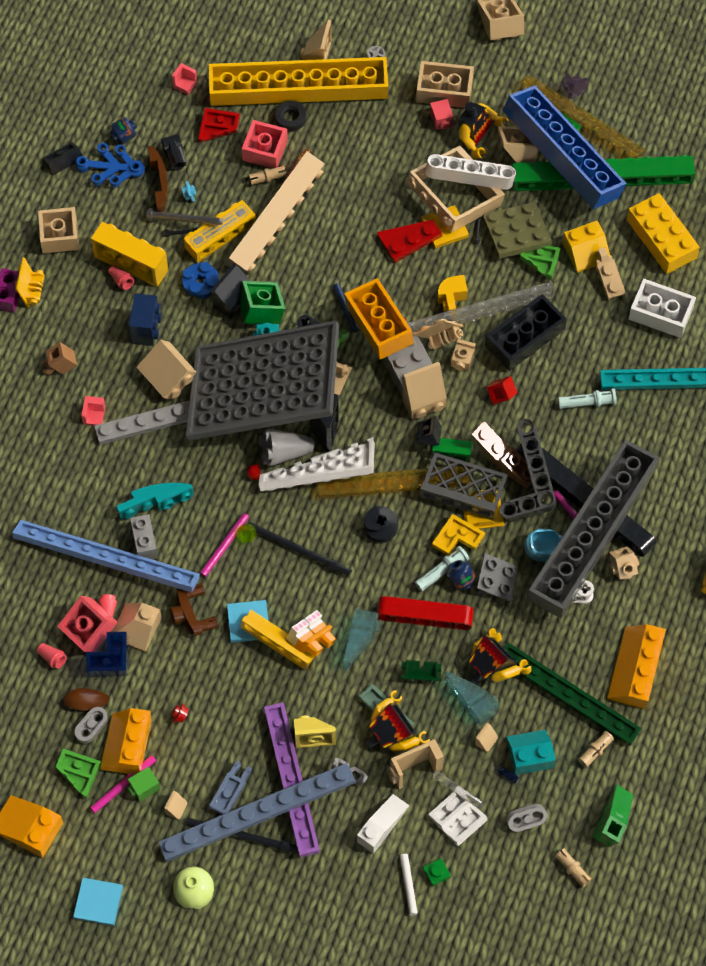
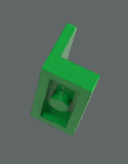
M440 438V444L433 445L432 458L435 452L470 463L472 442Z

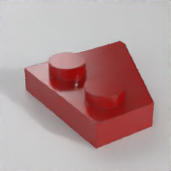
M205 108L198 141L204 142L237 133L240 113Z

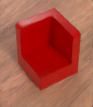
M511 376L495 380L486 387L493 405L508 401L517 394Z

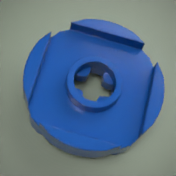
M196 263L183 271L182 284L187 294L200 299L212 295L211 289L219 281V275L210 263ZM198 278H204V283L196 281L198 280Z

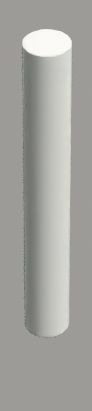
M401 854L400 861L409 915L414 916L418 913L408 854Z

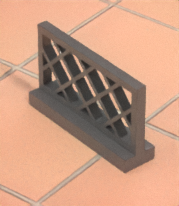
M434 452L425 480L420 488V497L494 519L508 474ZM436 460L444 461L447 466L438 470L435 465ZM461 466L465 472L456 476L452 468ZM450 470L453 478L444 481L441 473ZM481 472L483 478L474 481L471 473ZM436 475L441 481L437 485L428 483L429 479ZM468 475L471 483L462 486L459 479ZM493 477L502 479L501 483L494 487L489 481ZM456 481L459 489L449 490L447 484ZM486 481L490 489L481 492L477 485ZM474 486L478 494L474 496L467 495L465 490ZM492 492L495 496L494 503L486 501L483 496Z

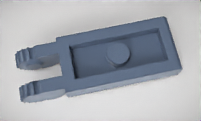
M235 762L209 805L210 810L220 815L231 812L252 772L251 767L248 766L241 778L235 775L241 767V762Z

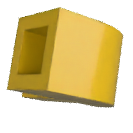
M464 275L449 277L439 286L438 304L442 303L443 311L447 312L448 319L456 318L455 301L467 300L468 290Z

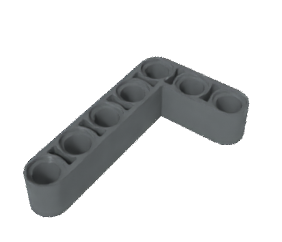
M527 418L519 421L517 429L535 493L506 501L501 505L500 513L508 522L549 512L557 504L537 429L533 421ZM529 425L532 427L530 432H522L525 426ZM529 444H537L534 450L530 451L527 449ZM534 462H542L539 468L535 469L532 467ZM539 480H547L544 486H537ZM546 497L552 498L548 505L542 504L543 499ZM526 503H533V507L530 510H524ZM508 508H514L512 515H505V511Z

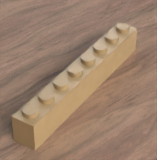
M308 151L304 154L225 265L230 268L235 263L244 274L252 272L256 266L254 261L262 258L266 252L263 250L265 246L268 245L270 247L275 240L273 236L275 232H281L285 226L283 221L286 218L288 220L295 212L293 210L294 206L297 205L299 207L304 200L302 196L304 192L309 193L314 186L312 181L314 179L318 180L324 172L321 170L324 166L322 161Z

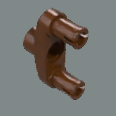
M202 583L196 584L193 592L179 588L176 589L178 605L170 607V615L174 624L184 622L193 637L201 635L202 632L218 628L215 616L198 621L191 607L190 598L205 595Z

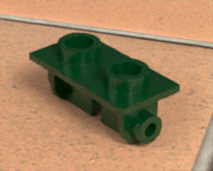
M406 660V662H402L401 679L407 681L425 680L430 683L441 681L442 664L424 661V668H420V661Z

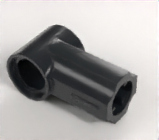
M179 134L161 138L165 154L167 153L171 168L177 171L187 166Z

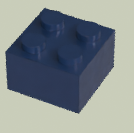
M137 293L134 295L129 322L132 344L154 346L155 339L158 340L159 329L157 327L158 323L162 322V312H160L161 303H158L157 296Z

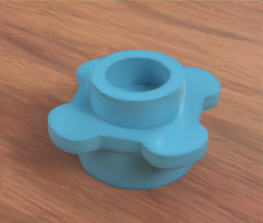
M186 181V185L182 186L183 196L186 200L192 199V202H194V196L196 195L195 187L193 185L190 186L188 181Z

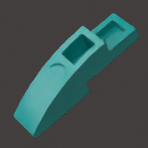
M161 483L139 488L131 492V500L116 506L120 519L123 520L125 518H132L141 511H148L154 505L157 506L159 511L167 510L173 507L174 504L188 501L194 496L193 487L191 484Z

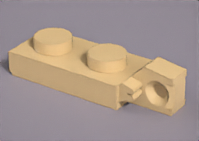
M605 247L598 249L596 252L598 260H596L595 267L607 300L625 295L626 292L613 257L608 256Z

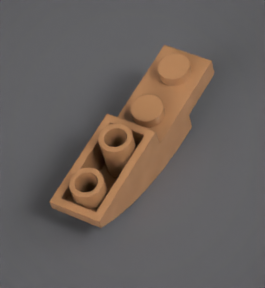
M482 422L469 436L482 448L480 451L505 474H508L514 481L528 488L532 480L526 460L514 448L510 449L485 422Z

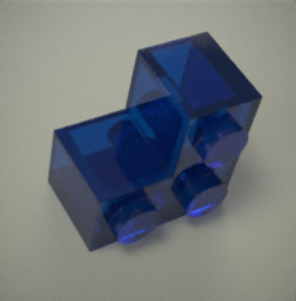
M107 632L106 651L87 652L86 672L88 676H128L127 632Z

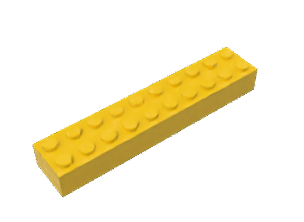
M387 58L209 64L211 106L283 103L285 101L320 102L388 99Z

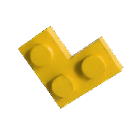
M452 514L433 541L432 547L449 556L459 541L475 551L485 537V532Z

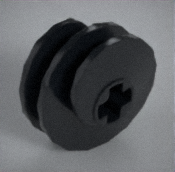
M377 506L367 511L364 516V533L368 539L376 543H386L396 535L398 519L391 509Z

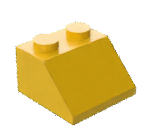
M598 220L564 232L562 244L577 273L596 266V260H598L596 252L598 249L605 247L608 256H610L606 237Z

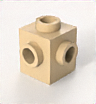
M624 547L609 552L611 558L609 567L612 574H615L620 580L630 579L633 575L638 574L637 566H639V561L630 548Z

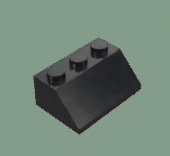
M334 394L332 416L310 420V425L313 426V434L326 452L332 451L339 423L338 394Z

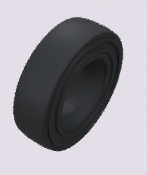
M285 101L278 105L275 110L277 126L286 128L288 132L297 131L306 123V110L297 101ZM288 111H293L298 117L294 121H287L284 118V114Z

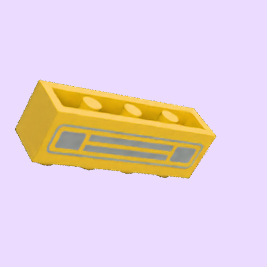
M243 200L232 204L228 210L215 216L216 218L223 219L222 225L202 224L199 229L186 235L184 238L185 249L197 263L250 229L256 222L255 213Z

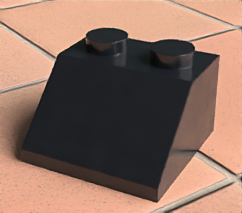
M235 263L211 289L213 308L230 319L241 311L242 281H250Z

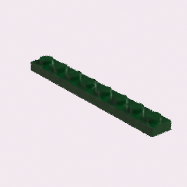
M509 642L504 647L517 661V666L524 659L528 661V665L523 668L531 666L529 674L524 675L520 672L519 675L627 745L631 746L641 732V727Z

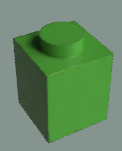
M149 767L128 779L129 787L127 789L133 798H138L139 802L161 790L158 780Z

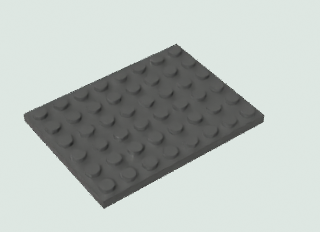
M331 321L196 346L194 370L197 373L193 376L186 431L187 439L195 440L332 416L339 335L338 322Z

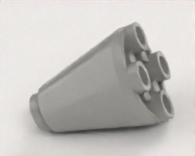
M266 428L263 435L259 436V445L263 447V454L261 455L262 465L273 466L308 455L314 449L313 439L306 435Z

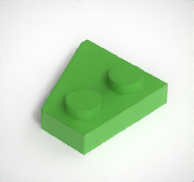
M545 246L541 249L522 252L520 260L549 280H552L560 248Z
M63 749L56 764V769L87 799L101 766V761Z

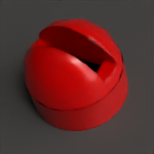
M259 464L248 467L246 475L249 479L259 480L261 475Z

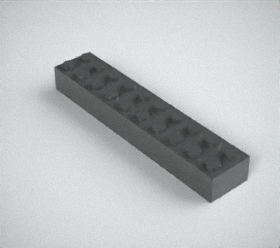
M625 439L528 591L527 600L562 619L657 469L659 457Z

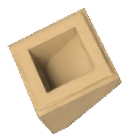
M489 723L484 725L475 740V745L485 752H488L498 739L496 732Z
M172 791L164 807L166 815L179 820L187 806V801L176 791Z

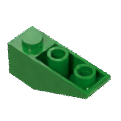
M617 784L615 785L593 832V838L607 847L620 842L628 823L633 799L632 793Z

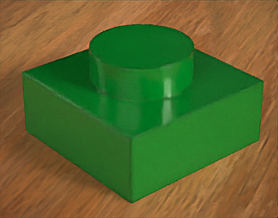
M442 858L423 867L432 887L451 878V874Z

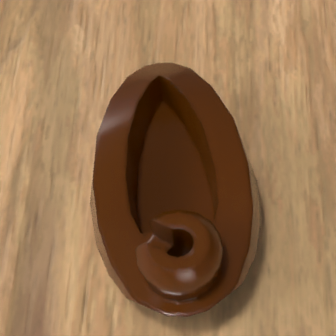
M78 688L69 691L63 700L64 704L71 709L90 711L94 707L105 706L110 698L107 694L97 690Z

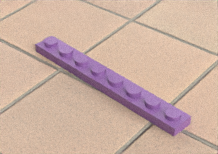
M284 702L266 706L264 709L283 788L286 789L303 780ZM308 803L290 810V818L300 858L320 853Z

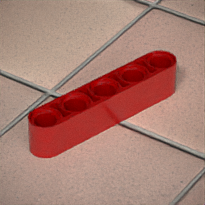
M382 596L378 599L376 618L388 622L470 630L473 623L474 609L466 605Z

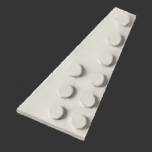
M374 438L367 439L368 443L359 446L358 443L351 444L350 448L343 451L336 449L312 457L310 462L304 464L301 461L294 463V466L289 469L279 468L261 474L259 478L260 491H273L277 488H291L296 485H310L315 482H329L333 479H348L352 476H366L374 473Z

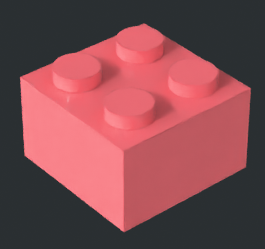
M253 120L242 147V160L272 169L277 168L288 142L287 129Z
M80 596L57 627L84 652L95 653L118 622L92 598Z

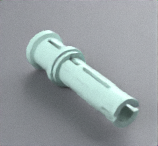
M613 388L611 391L599 392V390H596L592 394L558 397L559 409L595 405V407H601V405L605 404L616 405V392Z
M458 546L456 551L449 556H444L443 561L414 582L421 592L445 575L452 562L457 560L467 562L469 560V556L461 546Z

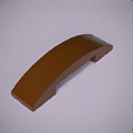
M148 146L151 171L159 170L162 191L155 192L157 211L164 212L169 195L166 168L159 153L152 146Z

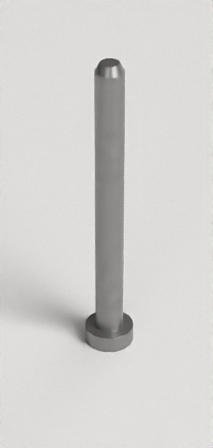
M149 208L147 211L148 221L161 219L222 225L224 222L222 218L156 212L152 208Z

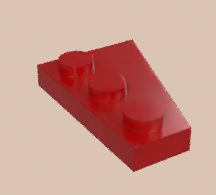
M433 219L377 232L379 239L395 263L442 237V233Z

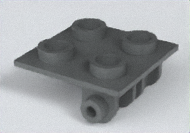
M484 553L476 587L477 594L484 596L485 593H489L511 602L518 566Z

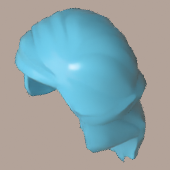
M550 529L534 530L525 539V552L532 560L543 563L547 562L563 536Z

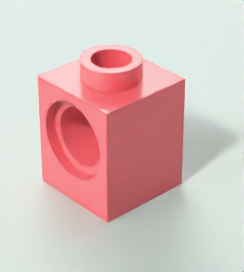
M448 99L430 103V115L435 130L452 127L453 113Z

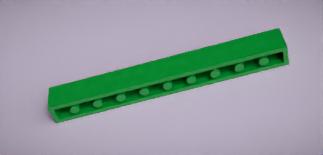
M646 156L643 158L604 159L627 183L625 187L693 184L695 178L693 156ZM550 162L513 163L512 167L516 171L513 192L574 189Z

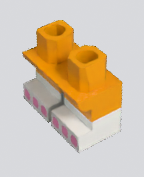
M317 610L294 625L286 637L300 652L304 654L308 651L314 658L323 650V647L319 644L320 642L326 648H329L336 640L330 633L332 626L325 625L321 620L322 615Z

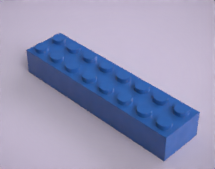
M536 85L509 95L502 111L592 209L619 199L627 183Z

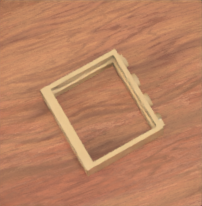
M461 146L442 154L443 156L473 160ZM427 163L409 173L407 184L410 189L414 190L420 200L430 208L431 212L451 232L478 219L483 214L502 206L505 196L501 189L475 185L488 200L455 217L422 181L428 178L425 174Z

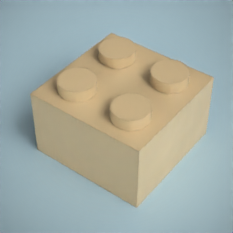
M75 207L38 211L40 242L43 253L79 250Z

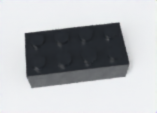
M541 294L489 332L485 338V347L510 371L563 332L566 328L567 318Z

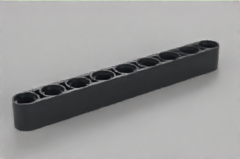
M531 443L527 449L532 451L536 448L537 444ZM520 444L515 450L526 460L522 444ZM542 448L552 487L581 509L594 488ZM536 461L532 467L537 469L541 466L542 462ZM628 515L614 535L641 557H644L657 543L651 533Z

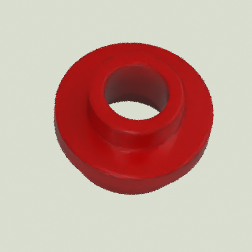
M181 703L179 706L176 705L171 714L173 722L182 723L185 720L189 709Z

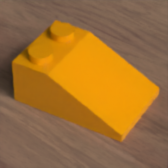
M10 795L0 812V836L41 858L44 857L63 825L62 817L57 813Z

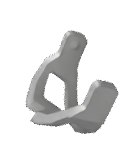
M335 758L331 769L338 767L339 763L345 764L348 762ZM355 766L350 768L351 772L356 771L361 774L359 779L355 780V784L363 785L368 778L365 772Z

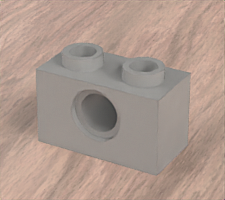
M150 515L130 518L137 555L149 559H157L158 555Z

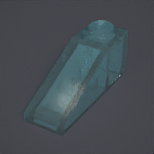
M355 609L343 660V670L347 671L373 641L375 633L380 632L381 621L378 620V613Z
M449 671L445 672V682L478 726L498 714L500 704L494 695L491 696L488 691Z

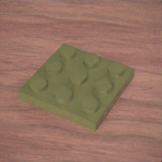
M535 202L483 214L484 223L499 259L541 249L545 246H552V240Z

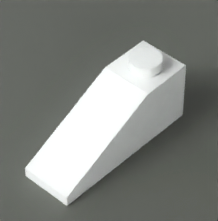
M392 794L357 834V843L374 854L409 808V805Z

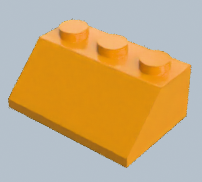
M129 708L112 714L100 767L101 770L126 774L141 772L152 723L151 711Z

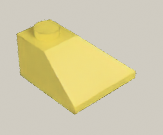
M299 716L297 719H294L296 748L336 745L335 727L315 717Z

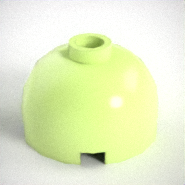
M187 867L176 876L173 884V893L177 902L184 908L200 909L206 906L213 897L214 883L210 874L204 869Z

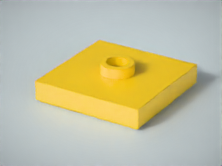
M455 205L447 208L455 217L460 215ZM433 213L421 216L422 222L433 219L442 233L441 238L432 242L435 249L469 238V233L465 226L451 232Z

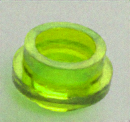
M242 524L237 530V537L244 543L252 542L256 537V530L251 524Z

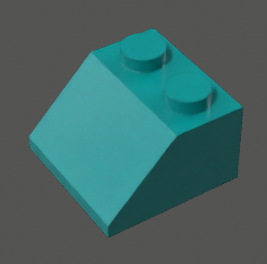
M546 730L506 737L515 775L553 769L555 767L556 759L552 741Z

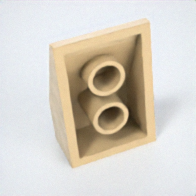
M476 0L485 31L490 40H500L506 37L514 38L524 35V15L515 0Z
M439 362L403 375V403L411 420L422 418L433 411L439 412L446 407L447 397Z

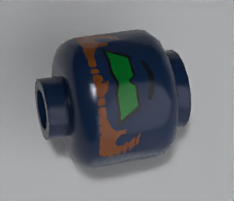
M122 117L111 125L112 130H110V133L117 143L125 144L136 136L135 129L137 126L132 119L128 121L126 117Z
M457 560L449 565L447 576L454 588L466 590L473 585L476 575L468 562Z

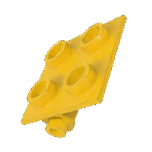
M23 257L22 263L18 268L19 277L18 281L15 282V290L26 307L29 308L30 304L35 306L40 302L41 288L43 287L45 275L42 270L33 272Z

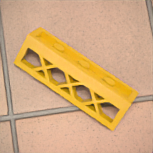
M250 610L248 615L242 619L241 629L304 670L307 669L314 659L308 651L303 654L286 639L288 633L256 612Z

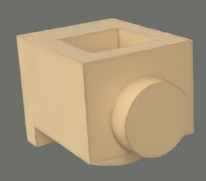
M458 339L451 359V367L459 371H469L475 354L476 343Z

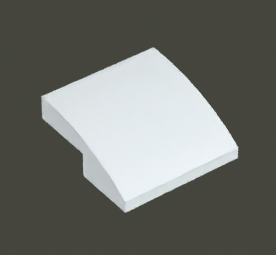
M458 788L428 814L432 821L457 846L462 844L487 821V816L474 806L472 800Z

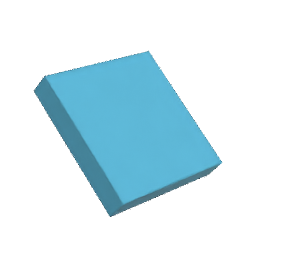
M266 600L227 604L231 643L258 640L241 629L240 624L250 610L268 620Z
M82 878L73 918L115 926L123 885Z

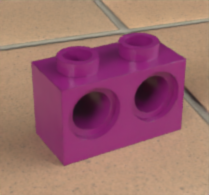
M1 269L0 298H7L0 299V310L15 313L20 295L15 290V282L18 281L19 277L18 271Z

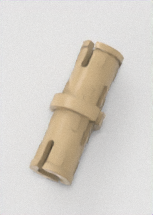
M282 165L269 170L266 168L264 171L249 174L250 179L258 178L251 180V185L265 181L269 183L273 179L287 177L285 167Z
M604 731L594 743L591 742L589 744V748L578 758L579 763L583 767L588 768L597 756L600 757L603 754V750L613 742V736L609 732Z
M565 848L561 850L562 852L559 851L555 858L567 869L566 873L568 875L571 874L582 888L586 886L585 884H589L592 878L580 867V862L575 861Z

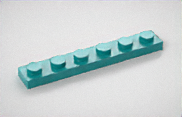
M706 368L600 370L601 390H611L613 388L615 390L706 388Z

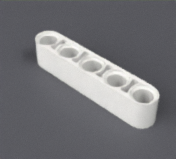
M433 154L428 157L425 174L433 179L507 190L513 185L516 171L508 165Z

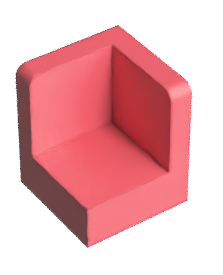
M181 63L172 75L173 88L189 95L197 84L196 70Z
M85 396L81 415L83 425L95 426L103 423L106 408L104 398Z

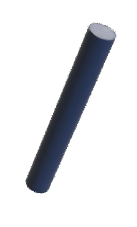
M336 283L333 285V289L352 332L356 333L359 331L358 325L346 307L345 296L340 284Z

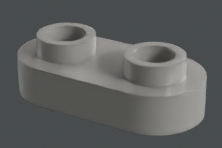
M101 707L92 708L76 726L75 736L80 743L87 744L92 742L108 722L106 710ZM96 717L102 718L100 721H95ZM84 732L89 733L86 737L82 736Z
M532 804L511 811L507 815L506 823L512 831L520 832L543 824L547 819V812L542 805Z

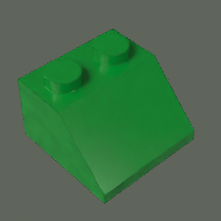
M242 281L241 313L244 323L280 324L285 312V305L278 282Z

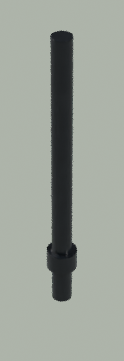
M252 522L247 524V529L321 563L333 572L337 571L348 577L352 573L351 569L339 564L340 562L333 558L330 560Z
M188 817L186 825L195 827L204 823V821ZM243 831L230 836L280 849V852L288 854V852L299 854L297 845L291 844V841H278Z

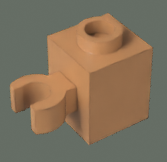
M61 342L46 350L47 359L41 362V365L47 367L42 370L46 375L52 374L54 369L64 374L77 366L74 350Z

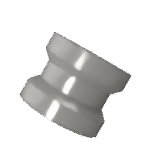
M372 46L367 51V58L385 56V52L380 46Z

